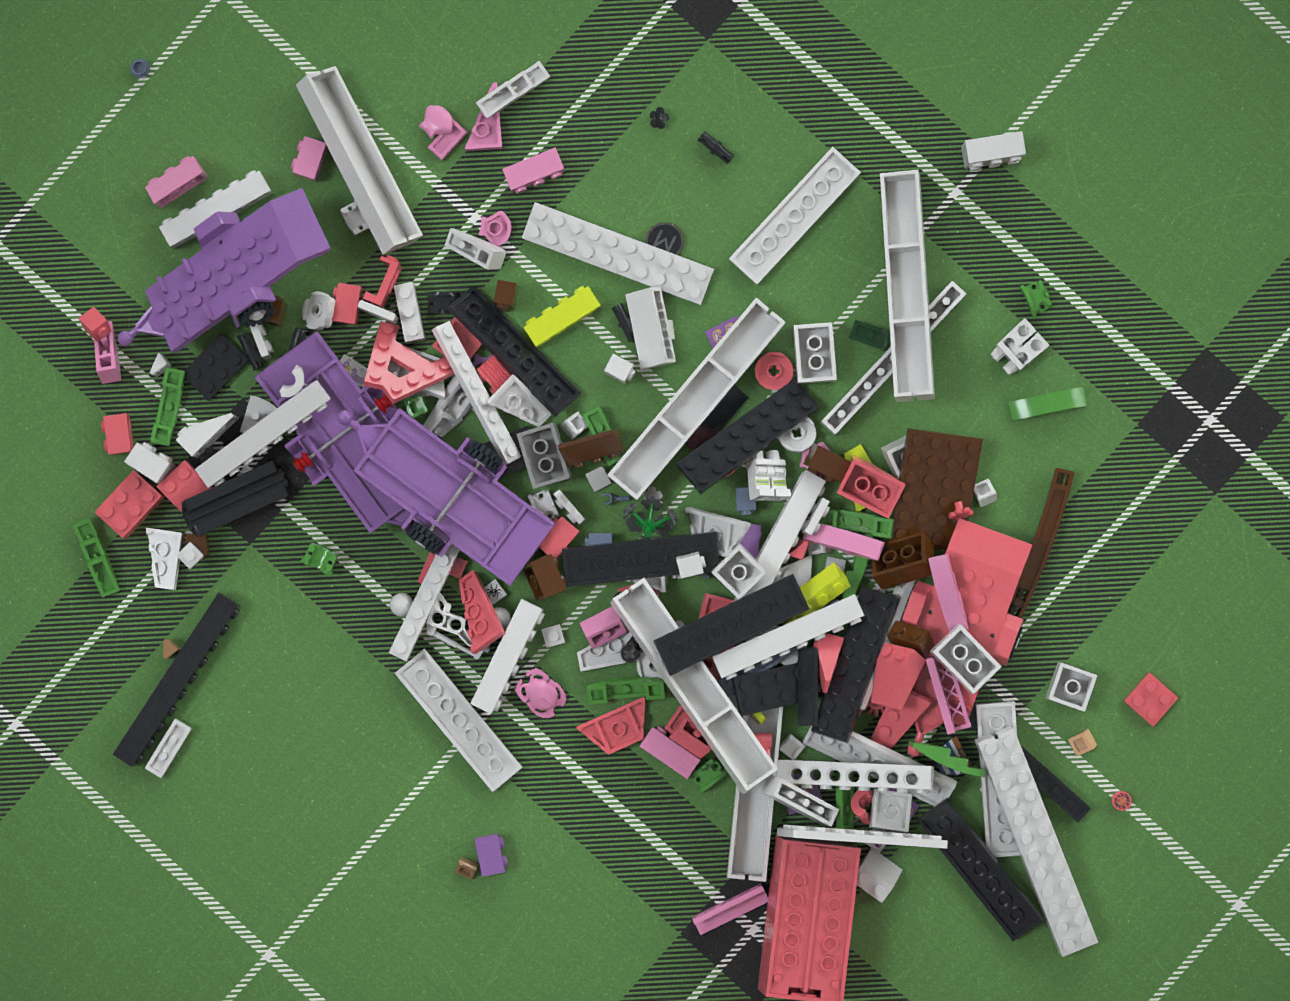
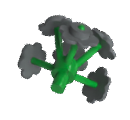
M647 497L646 500L641 501V504L646 509H649L647 520L644 519L645 515L643 512L635 513L633 511L638 506V502L634 505L629 504L623 511L625 513L624 519L630 515L625 522L631 532L642 531L644 533V536H641L640 539L654 538L651 536L654 532L662 537H667L669 531L673 529L672 525H670L671 521L675 527L677 526L675 522L678 520L677 513L673 509L669 510L668 507L665 509L669 516L663 517L659 515L657 519L652 520L653 510L658 511L663 507L661 500L656 497Z

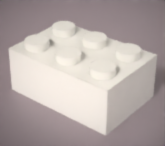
M1022 131L965 140L961 146L965 169L970 168V171L982 169L981 167L989 165V168H995L1008 162V165L1018 164L1026 155Z
M832 322L794 325L793 338L797 384L835 382L837 375Z
M957 624L930 650L932 655L971 694L979 690L1002 667L961 624Z

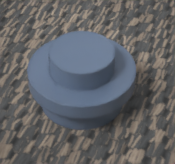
M136 59L132 62L130 70L135 77L144 78L149 74L150 66L144 59Z

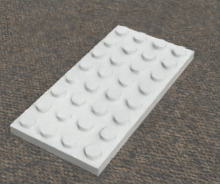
M783 825V828H777V836L932 848H947L948 841L942 840V836L796 825Z

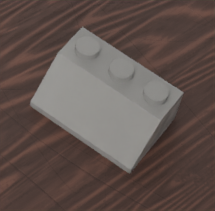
M550 423L517 434L533 489L572 479L570 468L566 465L557 446L562 444L556 423Z

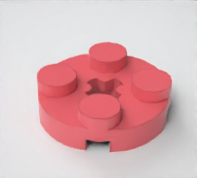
M768 352L757 361L755 366V377L758 383L768 390H780L791 381L793 376L792 363L780 352ZM772 366H776V369L779 370V373L775 376L768 372L769 369H772Z

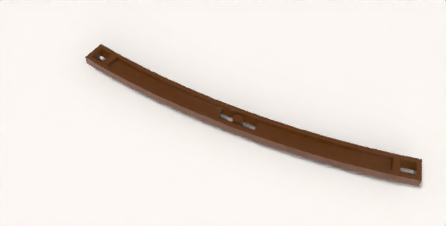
M1057 467L1054 470L1044 509L1032 541V548L1008 609L1011 615L1014 614L1018 607L1019 609L1015 616L1022 618L1037 586L1063 516L1075 473L1073 471ZM1065 474H1066L1067 477H1066L1065 485H1062V484H1063V480H1064V476H1065ZM1027 590V592H1026V594H1025V596H1024V598H1023V601H1022V600H1021V597H1022L1024 591Z

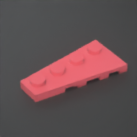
M911 691L901 711L885 707L870 740L891 749L926 710L932 700Z

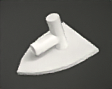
M251 395L240 432L245 433L277 408L270 402Z

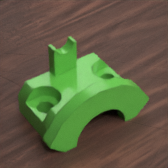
M1041 280L1027 286H1020L1021 292L1029 305L1032 317H1036L1037 313L1052 308L1049 299L1050 295Z
M311 543L301 562L314 566L324 574L331 576L333 573L332 568L338 555L330 551V548Z
M712 757L704 765L692 772L690 776L699 786L700 793H702L728 772L723 770L716 759ZM697 777L701 779L699 782L696 781Z

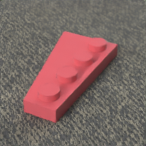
M472 570L458 581L462 603L465 604V620L468 621L469 626L467 631L472 646H470L471 653L476 655L506 633L478 572Z

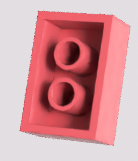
M133 470L95 513L119 536L127 539L166 496L139 471Z

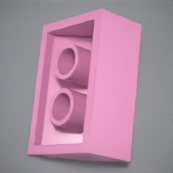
M194 156L185 157L180 161V165L175 168L173 166L164 171L163 176L160 178L155 177L148 182L149 185L145 188L153 203L160 209L209 178Z

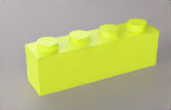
M584 286L579 287L574 291L575 295L568 298L566 296L558 301V306L553 309L550 306L541 312L543 315L539 318L533 317L525 322L526 326L524 329L536 348L601 308L600 303L589 286L586 288Z
M833 562L802 585L800 589L810 609L781 624L784 626L820 610L851 587L845 573Z

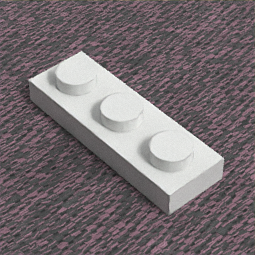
M174 719L145 769L162 778L192 728L178 719Z

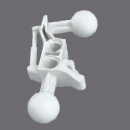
M398 593L392 597L390 609L396 616L405 617L413 603V599L406 593ZM440 593L427 619V634L470 654L475 659H479L483 651L488 653L490 645L475 655L454 640L436 631L437 628L454 633L467 646H472L471 638L468 637L466 628L467 620H465V617L451 613V603H447L444 596ZM439 601H441L444 604L443 610L441 608ZM496 607L494 608L503 629L506 630L511 621L510 613L505 608ZM435 613L442 614L443 621L441 623H436L433 620ZM454 619H458L461 622V628L458 630L453 629L451 626V622Z

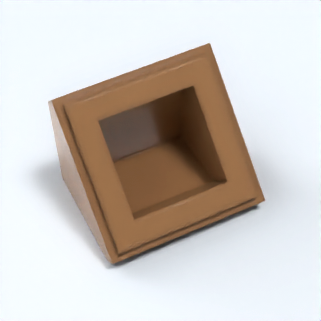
M171 639L163 640L164 659L171 658L181 650Z
M461 856L455 873L472 880L479 864Z

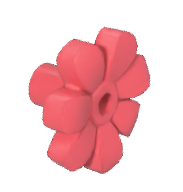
M961 501L954 503L956 510L949 513V519L958 521L959 518H967L973 515V510H970L969 507L963 508Z

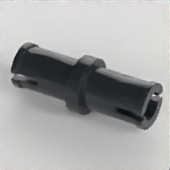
M706 131L697 140L708 148L712 155L715 154L723 160L725 164H728L732 160L731 158L735 156L722 146V142H717Z
M620 303L617 305L620 313L616 306L611 309L619 322L617 324L618 327L622 328L628 342L633 340L630 332L634 338L631 320L623 304Z
M248 331L244 332L243 335H238L237 338L245 351L243 354L247 356L253 371L264 367L265 365L257 352L258 348L254 346Z

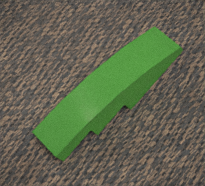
M91 516L73 523L72 526L80 541L79 545L87 560V566L102 598L120 591L114 571Z
M864 534L866 537L873 538L872 534ZM854 556L853 570H845L844 572L851 587L842 593L841 600L855 594L864 575L868 559Z
M909 741L908 745L924 756L946 767L965 774L983 778L985 776L986 770L967 766L968 759L950 755L951 749L946 746Z

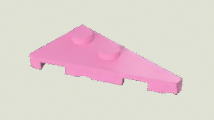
M493 82L488 94L497 88V82ZM480 110L470 138L466 143L465 151L502 149L499 112L487 119Z

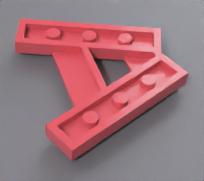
M380 321L363 386L383 390L392 404L455 375L446 356L435 362H429L396 341L399 325ZM390 360L411 373L400 378L388 371Z

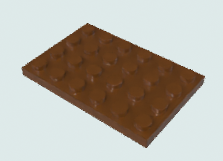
M907 428L898 479L906 485L893 509L892 538H888V541L925 531L934 543V548L947 550L958 522L955 519H949V513L956 510L954 503L961 501L963 508L969 507L971 510L983 443L982 438ZM962 517V519H964V520H966V521H969V517H967V518H963V517Z

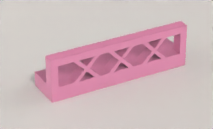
M934 656L928 657L926 663L947 734L971 727L958 680L953 675L947 673V669L944 671L938 668L937 659ZM945 675L951 677L954 681L951 690L943 686L942 681ZM951 694L959 698L960 703L957 708L952 707L948 703V698ZM955 714L963 715L966 724L955 726L953 720Z
M760 883L693 916L692 920L700 935L767 903L768 897Z

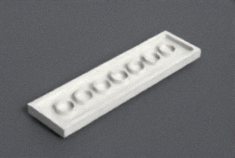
M832 147L735 251L729 260L758 285L861 172Z
M423 649L395 673L492 792L522 768L521 764L426 649Z
M1014 701L975 704L978 738L991 733L997 739L998 737L995 736L994 732L1009 725L1014 728L1017 735ZM979 753L980 768L986 770ZM985 771L984 778L981 777L985 845L995 857L1018 856L1020 854L987 771Z
M810 726L802 742L834 759L846 763L925 766L855 732H852L847 744L812 733V726ZM934 770L933 790H928V794L916 793V789H909L908 794H912V796L935 806L945 798H949L956 787L957 781ZM873 772L870 775L876 779H879V776L876 772ZM892 773L889 776L890 783L895 784L898 781L896 773ZM911 774L908 778L911 785L917 782L915 774Z

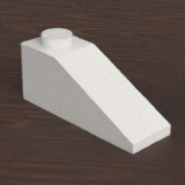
M450 228L444 245L487 270L501 269L507 251L490 242L454 228Z

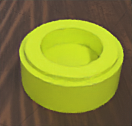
M762 712L749 714L759 725L766 721Z

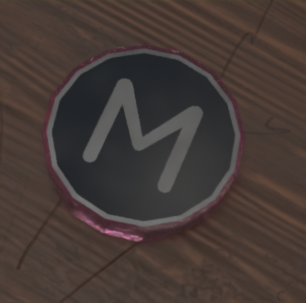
M666 222L658 223L649 230L646 236V244L675 255H679L682 251L684 244L683 235L679 228L673 224Z

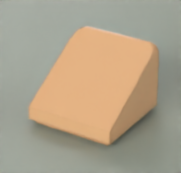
M1089 729L1068 739L1076 756L1084 754L1097 746Z

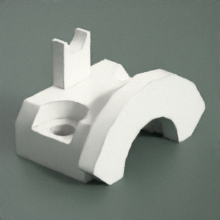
M356 201L340 209L345 224L354 236L369 229Z
M297 364L292 371L296 382L290 386L283 384L279 391L281 397L294 396L300 390H303V386H307L304 383V371Z
M548 489L534 495H528L532 507L546 517H548V514H552V518H549L551 520L559 517Z

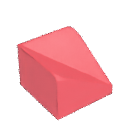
M799 539L795 547L791 546L788 552L790 556L802 560L809 544L808 541Z

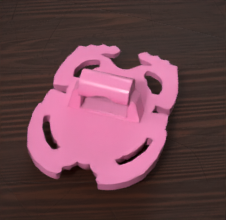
M537 668L529 670L526 673V676L531 675L529 683L522 684V679H520L514 689L516 694L537 716L542 718L553 717L555 715L553 712L554 708L559 705L563 707L566 702V695L563 689L552 679L547 682L549 676L542 670ZM535 675H541L543 678H542V679H537V678H534L533 676H535ZM522 687H525V696L521 693ZM556 687H557L558 690H559L560 699H558V693H557ZM537 708V709L542 710V711H544V710L546 711V710H547V712H539V711H537V710H535V709Z

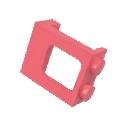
M387 255L386 258L383 256L380 258L381 262L389 266L377 296L366 291L363 297L366 302L385 309L402 270L399 261H397L398 259Z

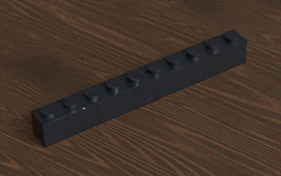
M223 593L216 595L112 755L131 767L141 764L145 758L143 753L147 748L150 749L156 741L154 736L157 732L161 733L166 726L164 721L168 716L171 717L177 709L175 704L178 700H182L187 693L186 687L189 683L191 685L194 683L198 676L196 672L200 667L203 668L208 661L207 655L210 651L214 652L219 644L217 640L220 635L224 636L229 629L228 623L231 619L235 620L240 612L238 609L240 605Z

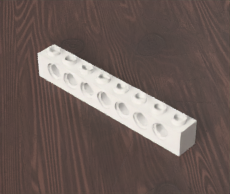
M778 760L777 777L793 785L801 784V788L813 789V785H820V789H832V786H839V790H851L852 786L858 787V791H870V787L878 788L879 792H889V788H897V792L909 793V789H916V793L928 794V790H933V766ZM796 769L802 771V777L799 780L794 777ZM815 770L821 772V778L817 781L813 778ZM836 770L840 773L838 781L832 779V773ZM854 771H857L860 776L857 782L851 780V774ZM873 772H876L879 776L876 783L870 781V775ZM892 773H896L898 776V781L895 784L889 781V776ZM911 774L917 776V782L914 785H911L908 781Z

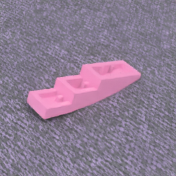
M824 524L820 525L816 534L812 533L810 536L804 534L803 539L808 542L839 550L848 555L876 561L879 560L884 546L882 541Z
M945 554L928 558L938 599L949 632L957 624H961L968 630L969 627L961 593L958 591L949 555Z

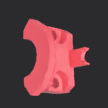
M857 790L851 800L853 813L864 824H870V815L866 812L865 808L868 804L872 803V790Z

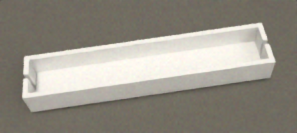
M334 66L321 72L318 71L306 75L296 84V87L382 254L384 255L398 248L411 245L423 234L338 69Z
M783 706L762 711L766 718L762 725L757 724L749 715L742 717L752 732L772 733L770 758L776 767L778 764ZM777 771L771 774V776L776 777ZM767 778L744 794L737 785L735 787L727 878L745 880V874H748V880L766 882L774 799L761 793Z

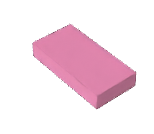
M453 119L452 132L449 134H439L428 146V149L442 161L468 132Z

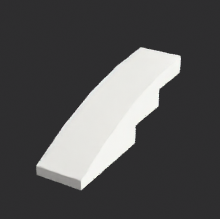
M538 61L511 80L504 82L477 101L476 104L488 119L549 79L550 75L541 62Z

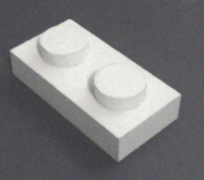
M824 498L819 499L815 510L810 515L808 523L801 533L807 536L812 535V533L816 534L821 525L818 523L821 517H825L830 507H828L830 501Z

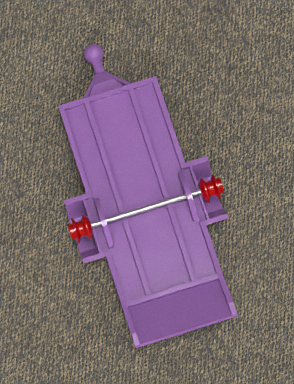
M316 331L255 376L256 380L278 408L294 397H281L279 391L283 384L290 386L296 382V378L292 374L296 364L303 369L304 383L307 386L318 381L330 397V400L326 402V408L319 413L315 410L311 413L313 417L304 424L302 421L296 424L298 428L295 432L298 436L284 446L294 456V466L299 472L303 470L308 475L313 486L327 476L331 479L369 533L374 532L386 522L403 526L411 514L353 472L364 454L356 431L349 425L344 426L337 421L338 413L342 410H347L360 425L387 424L398 409L392 404L383 390L367 386L360 389L328 344Z

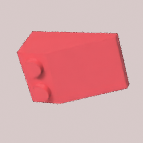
M855 455L837 493L889 519L906 484L874 464Z
M186 460L156 486L181 512V502L213 488L212 486L209 488L195 471V468Z
M885 643L876 661L871 703L901 711L926 660L914 649Z

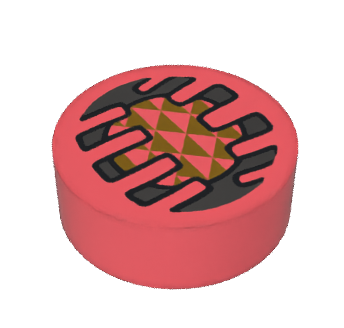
M1117 791L1113 794L1111 802L1114 808L1123 811L1131 806L1132 799L1127 792Z

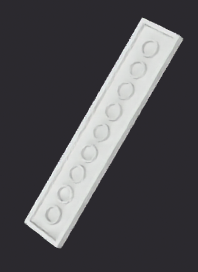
M536 202L522 236L525 240L651 287H661L662 291L699 305L702 303L714 271L713 268Z

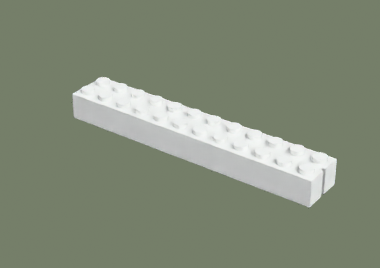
M919 170L880 173L894 398L896 402L914 401V397H917V400L935 399Z
M754 299L607 475L635 500L641 497L785 325L786 322L773 311L770 315L766 314L769 308L759 299Z
M645 578L614 597L610 602L611 606L741 792L744 794L777 771L776 765L703 661L669 676L653 640L679 627Z
M1009 725L994 732L995 736L998 737L997 739L990 733L974 741L1059 954L1064 957L1096 944L1098 940L1015 730Z

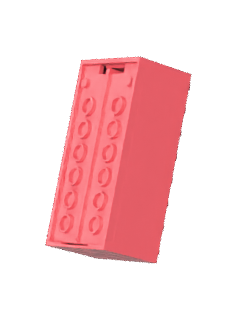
M775 836L758 990L765 997L801 1001L844 1000L861 848L852 843Z

